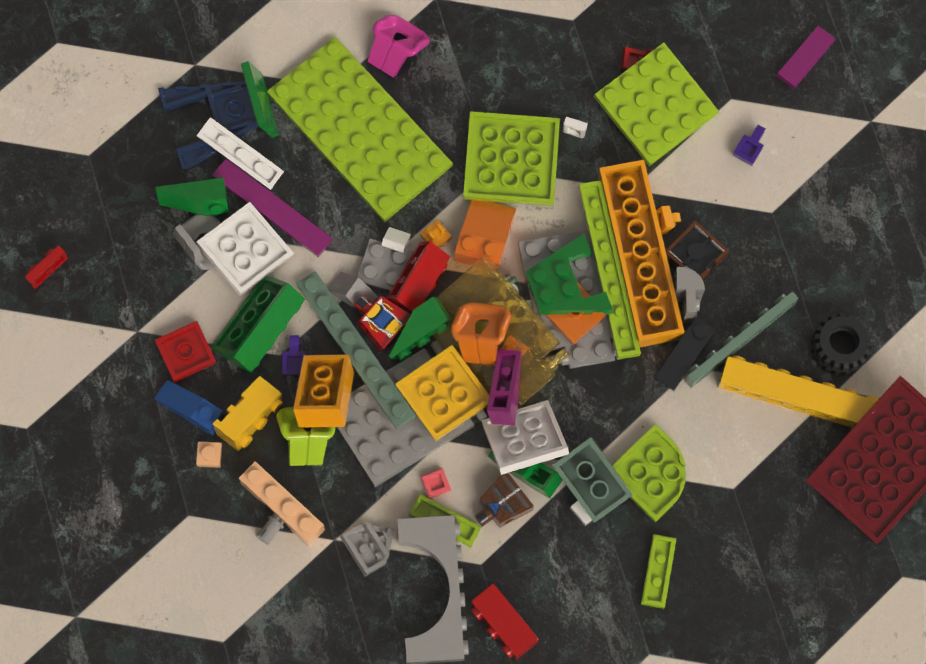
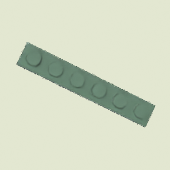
M793 291L787 296L782 294L775 300L774 303L776 305L773 308L762 310L757 315L758 320L753 324L750 321L739 330L741 333L735 338L730 336L722 343L724 346L718 352L716 350L711 351L704 358L706 361L702 365L695 364L687 371L688 376L685 382L690 388L694 387L725 362L728 356L731 357L791 309L799 298Z

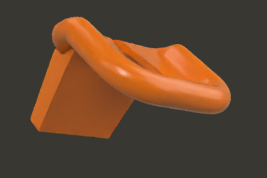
M471 302L462 305L457 310L451 326V333L453 338L459 342L462 358L466 363L495 366L497 345L501 344L504 340L511 321V313L507 308L500 305ZM479 320H487L489 324L481 334L475 333V323Z

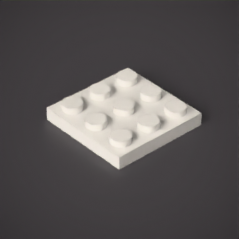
M251 202L247 203L196 242L199 249L239 296L256 285L294 254Z
M548 400L518 409L515 426L491 424L490 418L481 420L501 475L569 454L567 444Z

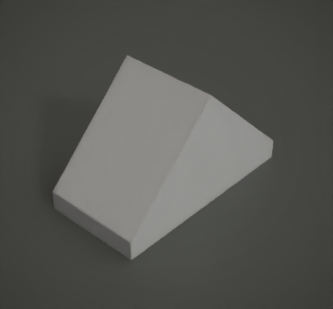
M340 272L328 288L331 294L361 314L363 313L354 304L362 295L372 303L378 298L359 277Z

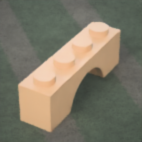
M256 461L239 477L241 485L255 498L268 506L308 547L325 531L324 524Z

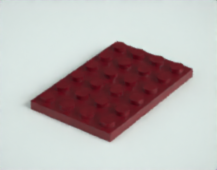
M899 376L805 480L876 544L883 539L926 491V398L902 376Z

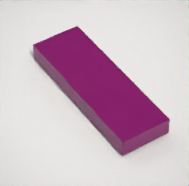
M817 26L778 72L777 77L795 89L835 42V38Z

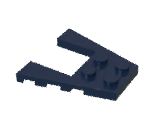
M245 81L224 82L219 85L200 84V86L195 87L176 86V88L170 89L158 88L165 111L208 98L215 121L239 139L259 127ZM203 140L176 149L184 172L218 152Z

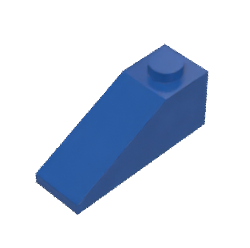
M169 380L165 382L154 398L155 401L211 436L215 433L213 423L217 419L221 422L225 418L223 410Z

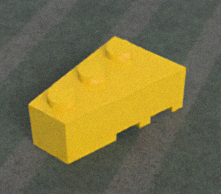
M261 376L241 394L242 398L235 406L231 404L226 410L228 414L221 422L217 419L213 423L216 434L237 451L242 447L245 449L251 443L253 433L257 429L260 431L268 421L266 418L271 412L275 413L283 403L281 401L283 399L282 393Z

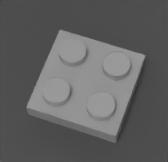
M370 239L357 277L369 287L390 292L414 251L405 249L402 253L382 246L380 241Z

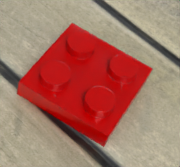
M198 321L155 339L174 383L217 363Z

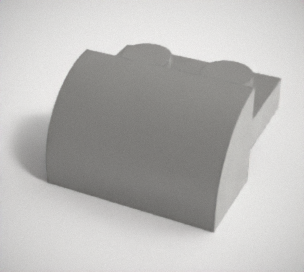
M677 267L672 281L677 302H681L682 324L691 325L693 318L697 317V311L700 309V301L705 291V286L702 278L694 270L686 267Z

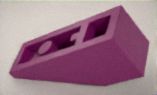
M498 349L487 407L491 424L515 426L519 402L522 352L519 350Z

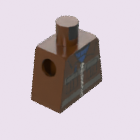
M505 473L480 497V503L484 509L474 515V517L482 527L491 520H494L500 528L533 511L534 505L510 474Z

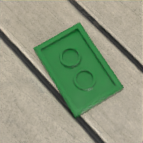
M249 61L241 63L257 125L270 137L279 136L263 74Z

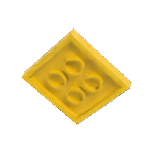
M453 345L395 383L399 392L435 442L488 406L490 395Z

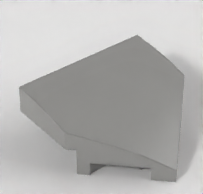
M366 521L365 524L361 523L341 535V540L365 577L386 564L395 529L389 527L387 529Z

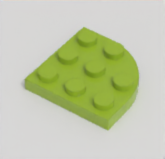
M656 424L613 464V467L633 494L630 498L655 523L677 502L683 491L686 481L683 455L673 440Z

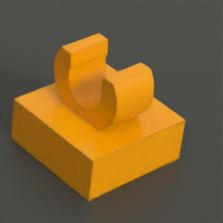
M661 206L656 210L662 235L667 234L676 226V223L681 222L680 213H671L670 206Z
M438 219L420 232V236L424 241H431L439 248L452 239V235Z

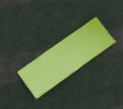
M422 494L418 495L408 514L413 518L454 515L455 521L460 523V536H456V541L469 548L472 547L482 526Z
M653 534L641 605L665 608L677 538Z

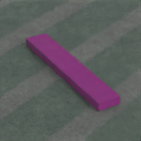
M227 158L212 174L214 179L224 178L225 187L245 203L251 202L262 216L315 256L319 257L333 241L329 235Z

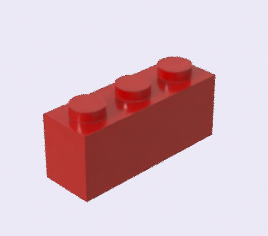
M420 241L386 299L412 314L413 310L423 304L428 294L435 289L436 281L440 274L446 270L450 256L431 241Z
M494 583L471 601L473 608L470 611L478 621L482 619L488 627L485 629L494 640L496 638L500 640L503 644L501 649L508 658L513 656L517 660L538 643V637Z

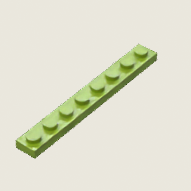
M602 181L579 184V193L602 293H607L613 309V314H607L617 360L640 356L641 351Z

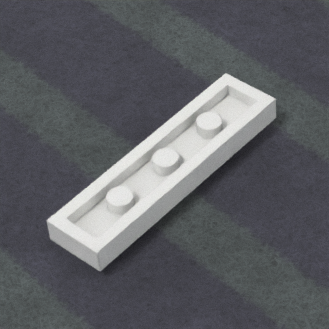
M211 117L197 134V137L270 190L284 173L282 169Z

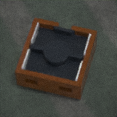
M696 220L665 250L668 262L675 269L677 267L692 269L699 274L702 280L709 275V268L712 266L715 269L727 257L729 252L726 247Z

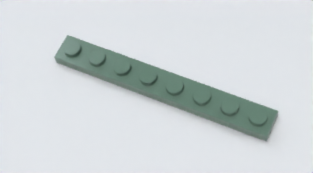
M315 271L297 282V287L343 354L350 356L352 367L397 430L415 419V413Z

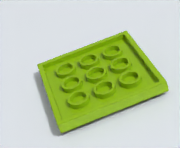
M662 43L593 96L648 166H651L719 114L718 109L665 43Z
M470 111L463 200L554 206L560 118Z

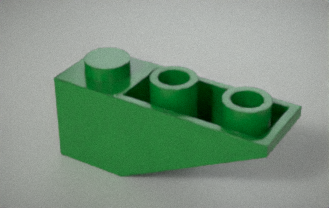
M432 297L413 310L389 355L391 359H405L411 355L410 350L418 345L420 348L430 342L429 337L435 333L439 335L449 329L448 324L453 322L439 298Z

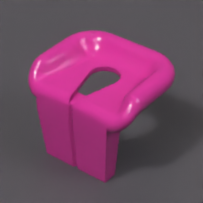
M386 15L376 21L373 26L375 39L367 62L394 78L407 57L414 56L429 44V37L424 31L396 15ZM395 33H401L407 39L396 41L393 37Z

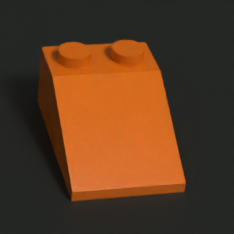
M471 200L456 246L454 261L499 272L516 208L489 201Z

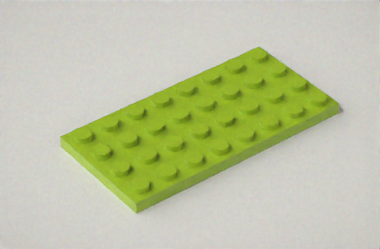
M336 37L332 38L267 91L269 97L384 222L453 166L449 158Z

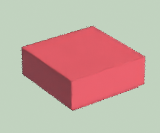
M443 468L421 476L429 499L451 491Z

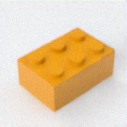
M349 355L303 356L293 409L299 427H345L354 377V370Z

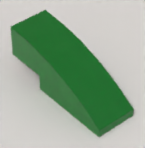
M491 451L488 457L497 464ZM542 463L509 472L549 499L563 481L557 471Z

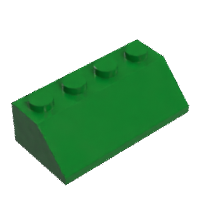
M266 276L258 282L210 348L240 369L252 373L259 366L266 352L273 347L280 333L286 329L294 314L300 310L305 298L289 283Z

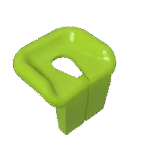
M294 407L280 409L277 412L276 418L281 434L288 440L289 465H322L327 440L333 437L336 427H311V431H305L303 427L298 426L293 410Z

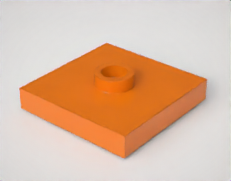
M577 282L582 298L589 297L590 295ZM569 312V315L545 316L574 345L602 321L607 314H604V312H592V314Z

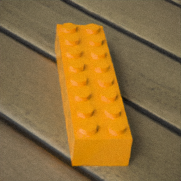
M639 160L599 168L598 181H602L639 347L681 340L684 335V328L645 161Z

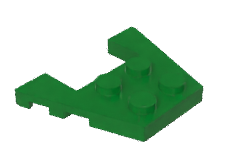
M585 234L580 235L525 271L539 315H569V312H583V314L604 312V314H613V309L606 292L582 298L571 268V261L591 256V250Z

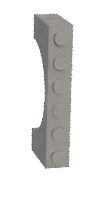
M454 515L397 519L399 546L418 548L431 555L443 568L450 590L447 608L436 625L421 635L405 638L407 664L464 661V655H469L468 640H463V631H467L466 616H461V607H465V594L460 592L459 583H464L463 568L458 569L457 560L462 559L461 545H456V536H460V523L455 521Z

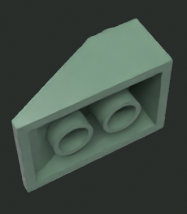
M592 437L553 464L555 470L594 523L633 495Z

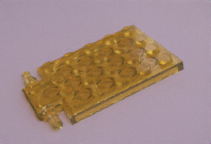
M484 255L437 297L452 320H454L457 310L462 305L471 302L500 305L510 311L511 321L504 340L501 344L497 345V354L498 349L519 350L522 352L518 402L521 406L557 375L554 371L570 355L563 348L554 357L544 360V357L560 344L559 340L488 255ZM487 320L477 321L475 323V333L481 334L489 322ZM451 322L448 324L449 329L439 335L435 333L433 336L444 349L453 345L462 357L459 342L453 338L451 333L453 323ZM466 363L490 395L495 366Z

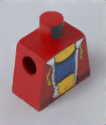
M362 295L354 304L363 313L357 324L379 351L389 344L411 316V314L382 296L372 303Z

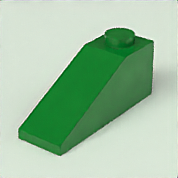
M224 178L156 187L160 206L204 216L229 213Z

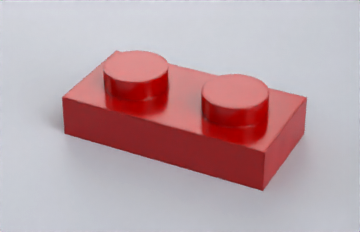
M59 245L55 249H50L38 265L34 264L29 268L25 276L27 282L36 289L68 259L65 251Z

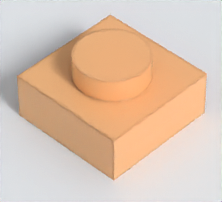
M198 442L197 467L221 468L222 443Z

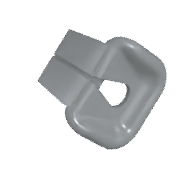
M196 214L182 225L179 224L175 227L173 234L196 266L202 270H209L214 265L194 241L201 234L209 233L221 223L214 215L204 216Z

